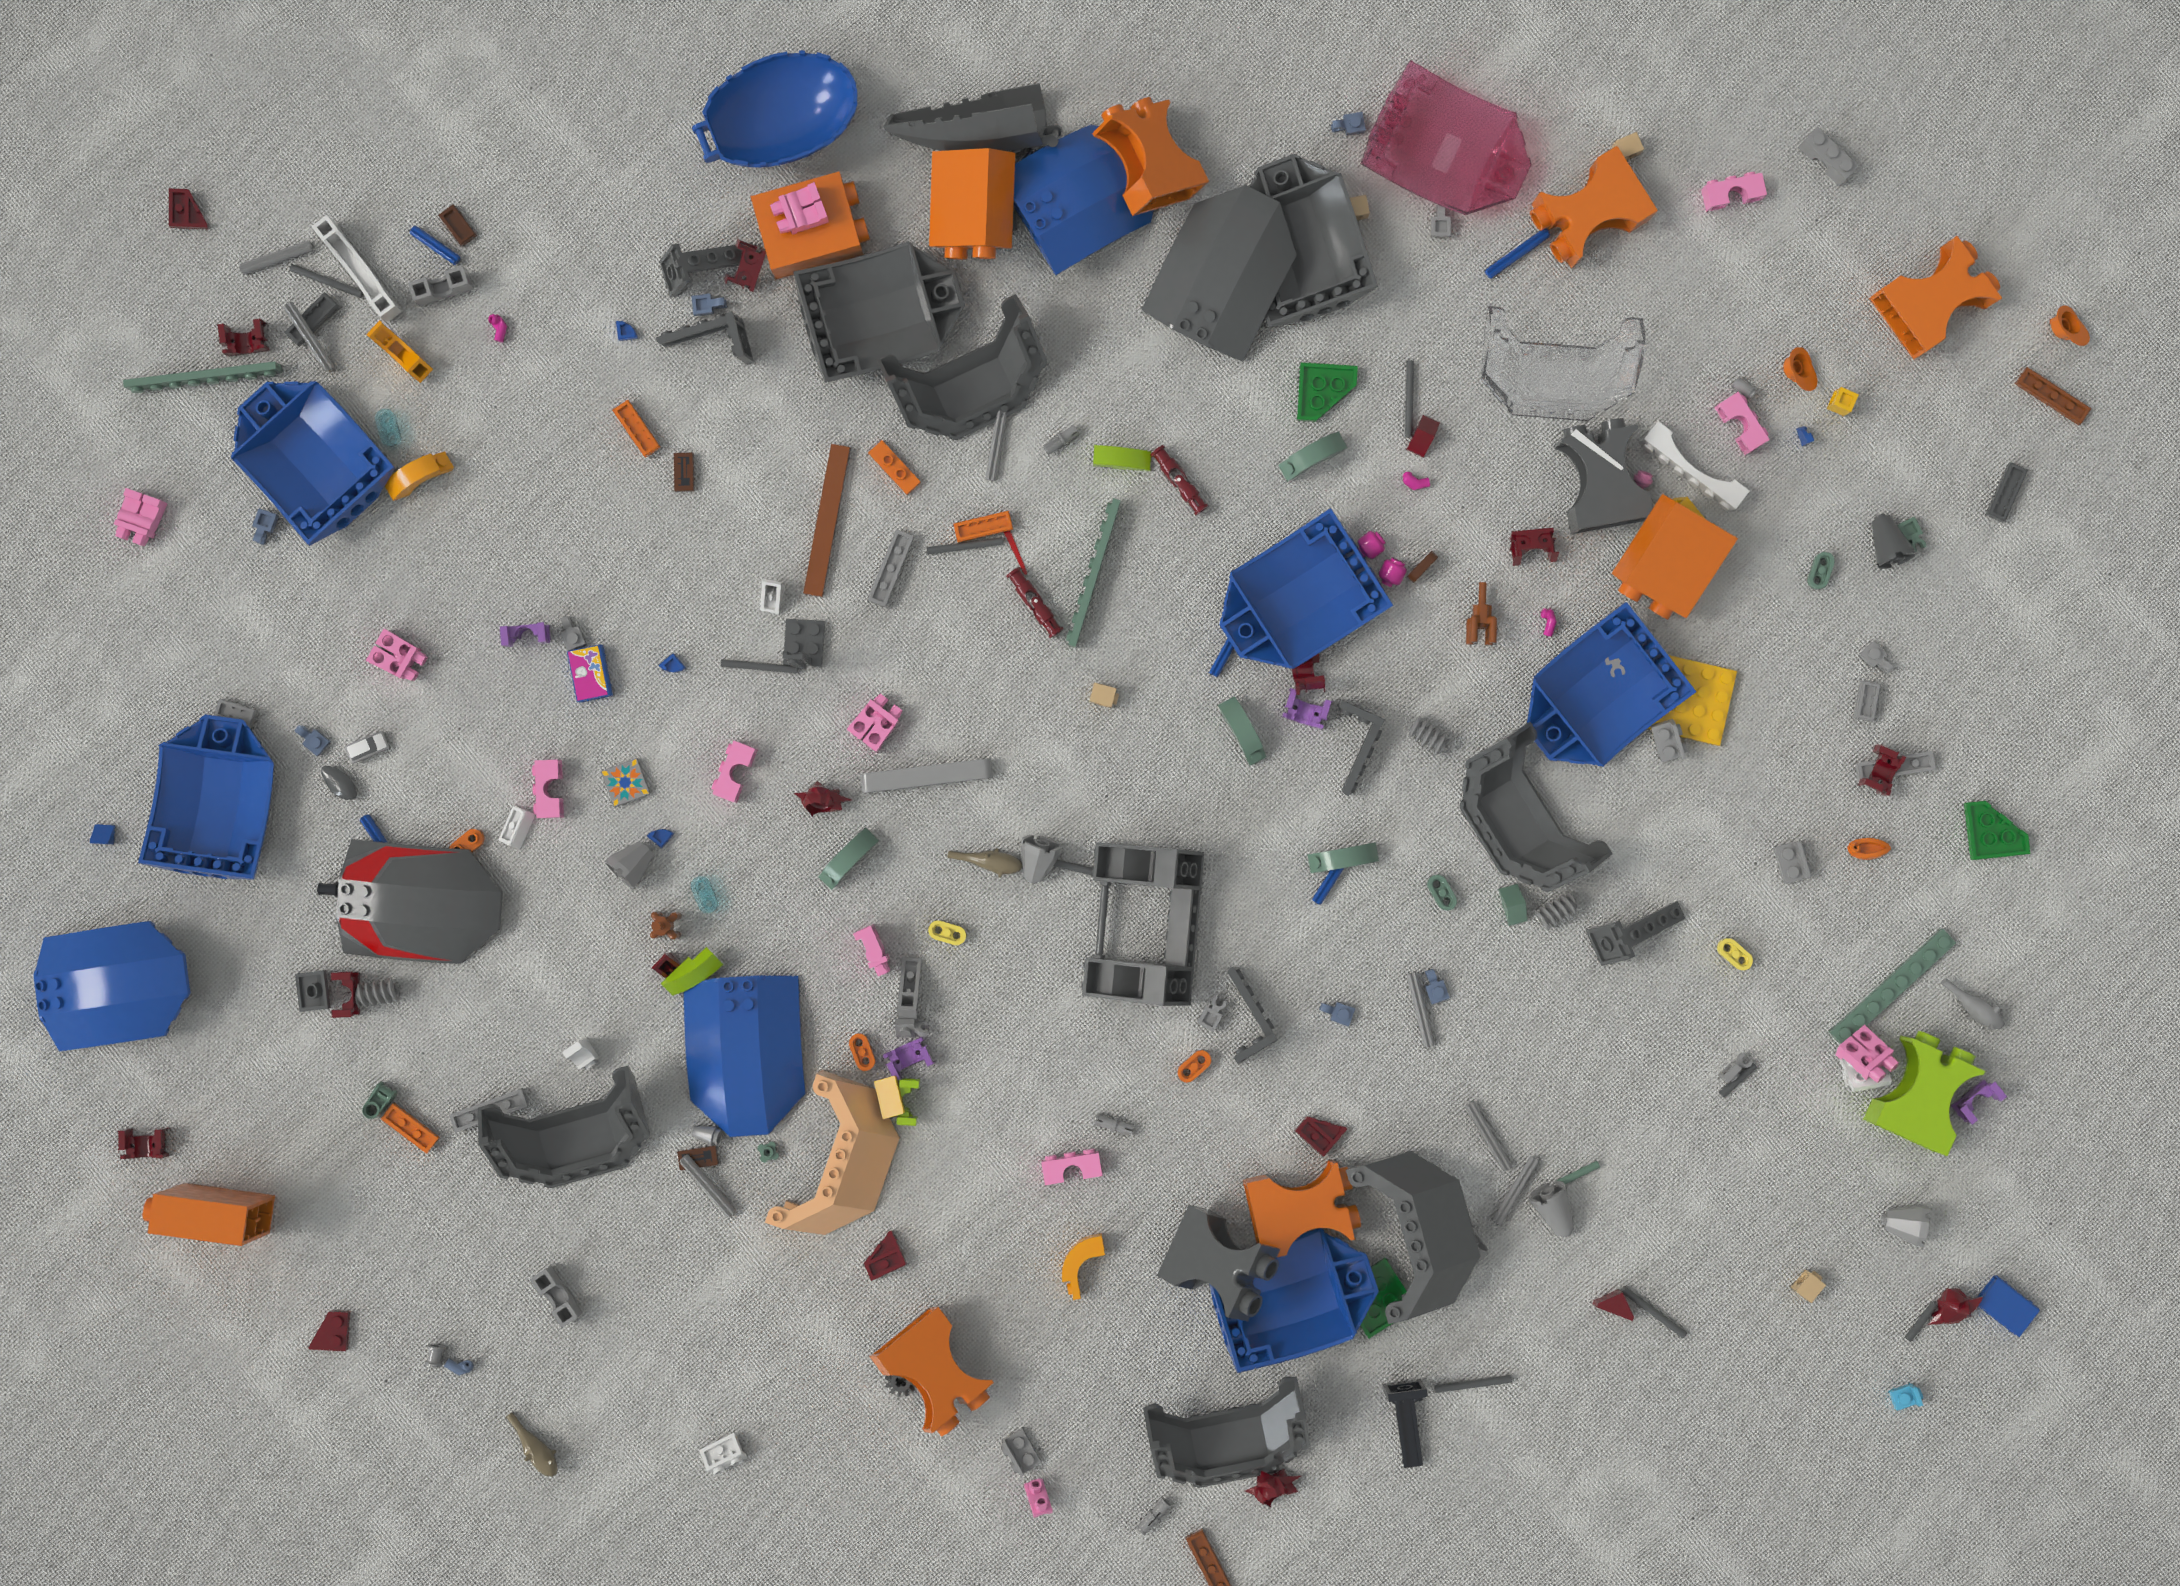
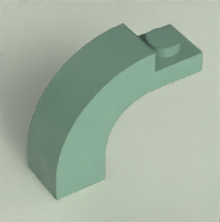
M1338 431L1302 448L1278 466L1288 482L1318 463L1335 457L1348 447Z
M1235 696L1219 704L1218 707L1237 739L1248 764L1251 766L1266 758L1263 745Z
M865 827L827 864L818 877L831 890L834 889L844 876L873 849L879 840Z
M1376 842L1307 854L1311 873L1379 861Z

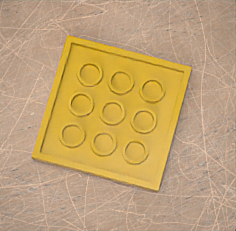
M1668 655L1696 690V693L1654 724L1673 719L1676 724H1680L1683 734L1680 737L1720 746L1737 671Z

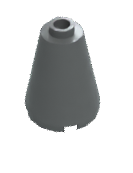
M1885 513L1875 516L1871 524L1879 569H1888L1892 567L1891 564L1898 563L1900 565L1914 558L1916 554L1915 549L1892 517L1885 515Z

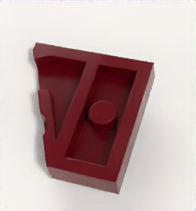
M169 188V227L209 229L190 190Z
M1306 1116L1294 1132L1319 1155L1324 1157L1346 1132L1347 1128Z
M893 1230L887 1233L881 1243L874 1249V1252L864 1262L871 1281L907 1265Z
M329 1311L310 1343L308 1350L347 1351L350 1311Z

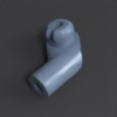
M449 1358L444 1367L456 1375H463L472 1371L473 1363L470 1360L456 1363Z

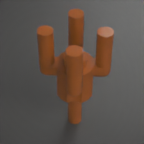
M1479 582L1478 605H1473V614L1471 618L1467 619L1466 645H1474V642H1478V629H1485V645L1491 646L1493 643H1497V618L1492 616V605L1486 604V582Z
M661 911L651 913V918L654 920L651 925L653 931L650 933L652 939L660 938L662 935H668L672 940L681 937L679 931L673 930L674 922L682 918L680 912L671 913L669 916H663Z

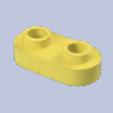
M934 921L928 929L929 935L933 939L952 945H960L966 939V931L962 927L944 921ZM937 926H940L942 928V932L940 934L935 932V928ZM954 932L960 933L959 939L953 937Z
M1724 938L1719 941L1717 945L1718 953L1738 970H1747L1752 966L1753 958L1751 954L1735 940ZM1726 944L1729 945L1728 951L1724 950V946ZM1740 957L1744 959L1742 964L1738 962Z

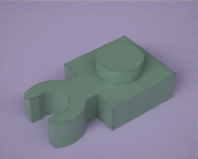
M1915 516L1897 524L1915 549V552H1917L1916 543L1920 545L1921 549L1926 547L1925 541L1919 538V535L1923 534Z

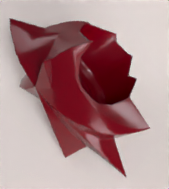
M818 781L809 788L808 792L794 793L801 799L802 805L812 817L817 813L842 811L841 803L852 801V799L839 795L840 789L829 790Z
M1947 1288L1942 1292L1941 1297L1937 1299L1938 1310L1932 1314L1934 1318L1928 1325L1955 1324L1965 1318L1972 1317L1971 1313L1979 1306L1983 1297L1972 1298L1968 1297L1960 1289Z
M1284 1468L1273 1475L1261 1471L1260 1476H1257V1486L1247 1489L1245 1492L1254 1495L1260 1503L1271 1508V1503L1277 1497L1298 1492L1292 1482L1301 1476H1287Z

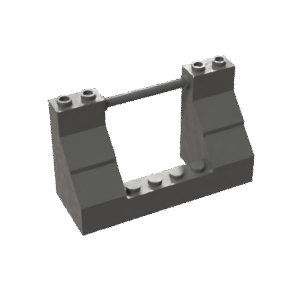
M1096 842L1092 875L1093 881H1100V885H1102L1096 954H1093V957L1085 958L1082 996L1159 1006H1191L1204 852ZM1111 882L1172 888L1169 895L1170 911L1167 916L1169 922L1168 931L1166 932L1167 944L1164 952L1165 964L1104 959L1105 955L1102 954L1108 893Z

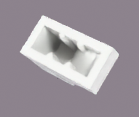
M587 1038L576 1042L562 1052L566 1059H570L579 1070L584 1067L588 1070L596 1064L595 1060L599 1058Z

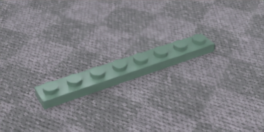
M274 361L123 380V386L132 393H142L146 389L151 391L163 390L162 387L177 389L181 388V385L187 384L188 386H200V383L204 382L218 384L220 380L235 382L238 381V378L252 380L262 375L264 377H275L276 374L282 373V365Z
M1113 498L1112 503L1108 502L1105 513L1108 514L1106 521H1102L1100 532L1103 533L1101 539L1096 540L1094 547L1097 553L1095 558L1091 557L1088 568H1091L1089 576H1085L1083 586L1086 587L1085 592L1079 595L1077 604L1080 605L1078 612H1074L1072 623L1075 624L1073 630H1069L1066 641H1069L1068 646L1072 648L1077 646L1121 500Z
M1939 929L1829 1031L1831 1036L1841 1044L1862 1026H1867L1953 947L1956 942L1944 929Z

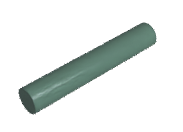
M1598 1161L1592 1162L1556 1181L1568 1184L1600 1168Z

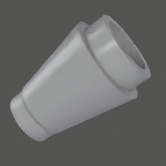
M695 1125L692 1137H696L712 1146L714 1144L718 1145L722 1138V1130L718 1129V1127Z

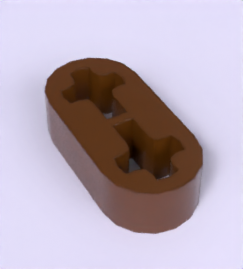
M1431 551L1407 577L1414 583L1434 563L1438 556Z

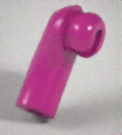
M491 314L488 321L496 329L494 340L503 343L507 324L498 314Z
M1405 472L1402 476L1403 483L1412 490L1430 487L1428 477L1418 480L1411 472Z
M1543 608L1540 616L1546 618L1547 621L1543 634L1552 637L1557 620L1552 609Z

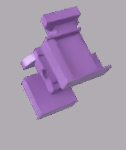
M544 622L529 625L500 626L501 646L513 647L515 641L521 639L523 632L526 630H532L534 636L538 637V642L542 644L550 643V625H544Z
M1290 688V694L1286 706H1284L1288 711L1287 713H1282L1281 717L1322 730L1324 725L1320 724L1321 719L1327 720L1330 705L1333 701L1325 699L1322 706L1309 704L1296 699L1295 689Z
M919 1037L883 1054L884 1059L889 1057L891 1062L886 1065L891 1075L896 1076L897 1080L902 1078L899 1071L914 1063L925 1060L927 1067L935 1063V1061L932 1062L926 1049L927 1045L922 1047L921 1041L924 1040L923 1037Z
M1983 1079L1950 1106L1964 1122L1973 1125L1978 1121L1972 1113L1974 1110L1972 1101L1976 1095L1987 1098L1992 1096L1994 1100L2003 1101L2007 1096L1996 1082L1988 1084Z

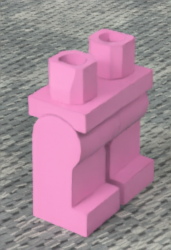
M814 182L808 184V187L779 196V201L770 205L774 217L785 214L786 219L776 222L780 233L791 231L793 235L800 231L829 223Z
M125 488L123 494L125 498L114 522V525L118 526L115 536L128 541L131 531L135 532L132 542L145 547L149 538L154 539L155 531L168 503Z
M383 629L375 644L384 649L374 646L366 661L398 678L415 681L419 672L411 667L414 662L423 666L428 657L421 652L422 649L404 640L392 631Z
M879 694L873 701L870 700L847 728L850 733L859 740H863V743L876 753H878L883 743L898 725V719L903 712L895 704L889 712L884 710L883 707L889 700L882 694Z
M872 924L853 933L856 941L861 939L865 946L866 958L870 961L868 963L869 968L874 967L878 976L888 973L890 967L887 961L890 957L888 953L885 954V948L875 925Z
M1866 1025L1862 1026L1841 1043L1835 1054L1841 1060L1845 1059L1858 1073L1862 1074L1865 1080L1870 1077L1877 1083L1886 1075L1881 1069L1882 1066L1892 1072L1899 1064L1892 1056L1894 1050L1890 1047L1888 1048Z

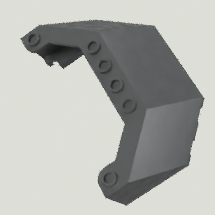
M1016 294L1006 298L1001 304L1005 318L994 341L933 370L922 373L901 367L897 358L891 354L876 359L909 428H918L925 430L927 433L938 436L940 434L948 436L949 439L958 440L996 422V416L1000 409L1002 412H1006V416H1009L1026 407L1027 399L1031 391H1034L1039 380L1038 376L1042 368H1045L1047 359L1031 319Z
M1529 722L1466 760L1465 768L1467 770L1466 777L1463 778V800L1460 801V809L1501 874L1506 876L1512 875L1518 878V881L1528 885L1534 884L1541 887V890L1550 892L1590 873L1613 853L1608 845L1601 840L1586 844L1564 835L1523 770L1526 748L1537 739V732L1532 723Z
M619 1067L613 1071L612 1078L615 1084L603 1099L536 1118L526 1119L504 1114L500 1107L494 1104L478 1107V1145L499 1177L504 1179L514 1177L519 1178V1182L532 1185L534 1182L544 1184V1187L555 1188L625 1168L629 1164L631 1156H635L641 1148V1143L650 1136L635 1076L630 1067Z
M1413 1151L1358 1163L1347 1169L1348 1180L1354 1187L1370 1185L1394 1200L1415 1278L1407 1292L1401 1295L1402 1300L1392 1302L1386 1307L1385 1313L1388 1324L1406 1321L1454 1304L1481 1257L1460 1180L1444 1172L1430 1161H1426Z
M1297 1376L1282 1378L1278 1383L1279 1390L1260 1404L1252 1403L1245 1407H1232L1225 1411H1212L1205 1415H1193L1190 1418H1182L1164 1413L1163 1407L1156 1403L1143 1407L1157 1478L1164 1479L1167 1476L1171 1477L1173 1482L1185 1484L1187 1481L1193 1483V1487L1202 1488L1260 1476L1261 1471L1268 1474L1277 1472L1280 1469L1279 1465L1283 1462L1289 1463L1297 1457L1298 1451L1301 1449L1307 1450L1310 1447L1307 1419Z

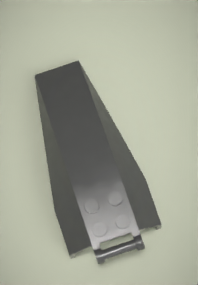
M1040 83L981 94V99L969 101L968 97L963 98L962 103L954 105L945 102L943 107L931 109V106L891 114L884 125L885 131L894 136L939 151L991 148L1017 153L1022 151L1023 148L1030 147L1033 150L1046 144L1050 147H1055L1059 141L1058 137L1062 132V128L1057 124L1047 126L1046 110Z

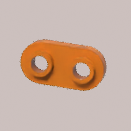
M470 829L455 840L449 848L456 849L459 847L460 849H470L474 852L483 845L485 840L484 834L478 829ZM472 835L476 837L474 842L470 840Z
M862 1033L854 1034L849 1040V1046L855 1063L860 1070L868 1071L874 1067L876 1062L870 1042L866 1035ZM857 1039L863 1041L862 1046L856 1044ZM864 1057L869 1058V1064L863 1063Z
M1198 1050L1178 1067L1177 1074L1179 1079L1188 1083L1198 1077L1211 1064L1209 1053L1205 1050ZM1199 1056H1203L1205 1058V1061L1203 1063L1198 1062ZM1185 1069L1190 1070V1074L1188 1076L1183 1074V1071Z

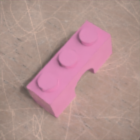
M1755 172L1746 173L1743 177L1738 178L1736 175L1730 176L1720 182L1717 179L1711 180L1701 190L1706 212L1725 208L1730 203L1728 197L1730 191L1739 193L1743 204L1760 201L1767 195L1763 174H1755Z
M1738 391L1714 408L1724 423L1731 419H1738L1742 422L1744 431L1735 441L1746 455L1770 439L1768 438L1767 430L1763 426L1761 427L1757 421L1756 413L1748 407L1747 399Z
M734 740L732 744L729 743L726 750L728 756L726 761H722L719 767L720 776L714 780L711 788L714 790L713 795L737 803L744 785L737 783L733 779V770L738 765L751 767L757 749Z
M535 760V765H532V775L535 776L533 795H536V803L533 805L534 814L537 818H564L563 798H553L548 793V786L553 780L563 779L562 760Z
M1094 1148L1085 1149L1081 1154H1075V1151L1067 1152L1062 1157L1048 1155L1041 1161L1045 1185L1063 1183V1172L1071 1165L1078 1166L1081 1169L1083 1179L1102 1176L1099 1151H1094Z

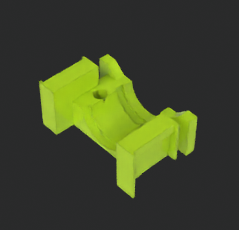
M901 1078L899 1087L902 1102L903 1096L911 1093L912 1088L919 1089L920 1079ZM904 1106L905 1113L898 1115L897 1125L916 1126L918 1116H913L910 1113V1108Z

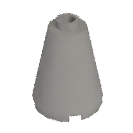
M1553 1181L1555 1185L1551 1186L1545 1183L1531 1192V1198L1529 1197L1530 1203L1556 1236L1568 1237L1572 1234L1574 1225L1567 1188L1562 1181Z

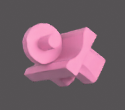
M1035 1479L1025 1483L1024 1489L1033 1517L1036 1518L1043 1514L1052 1513L1053 1510L1043 1479Z

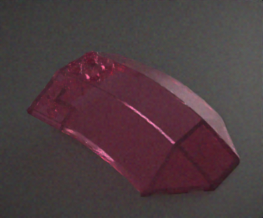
M1411 60L1407 63L1380 111L1369 135L1360 163L1409 192L1463 215L1516 199L1532 165L1530 157L1526 153V143L1517 123L1518 117L1516 112L1474 96Z

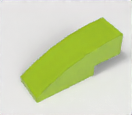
M1094 445L1093 467L1150 471L1151 451Z
M706 947L693 960L688 957L661 985L674 996L704 981L724 964Z

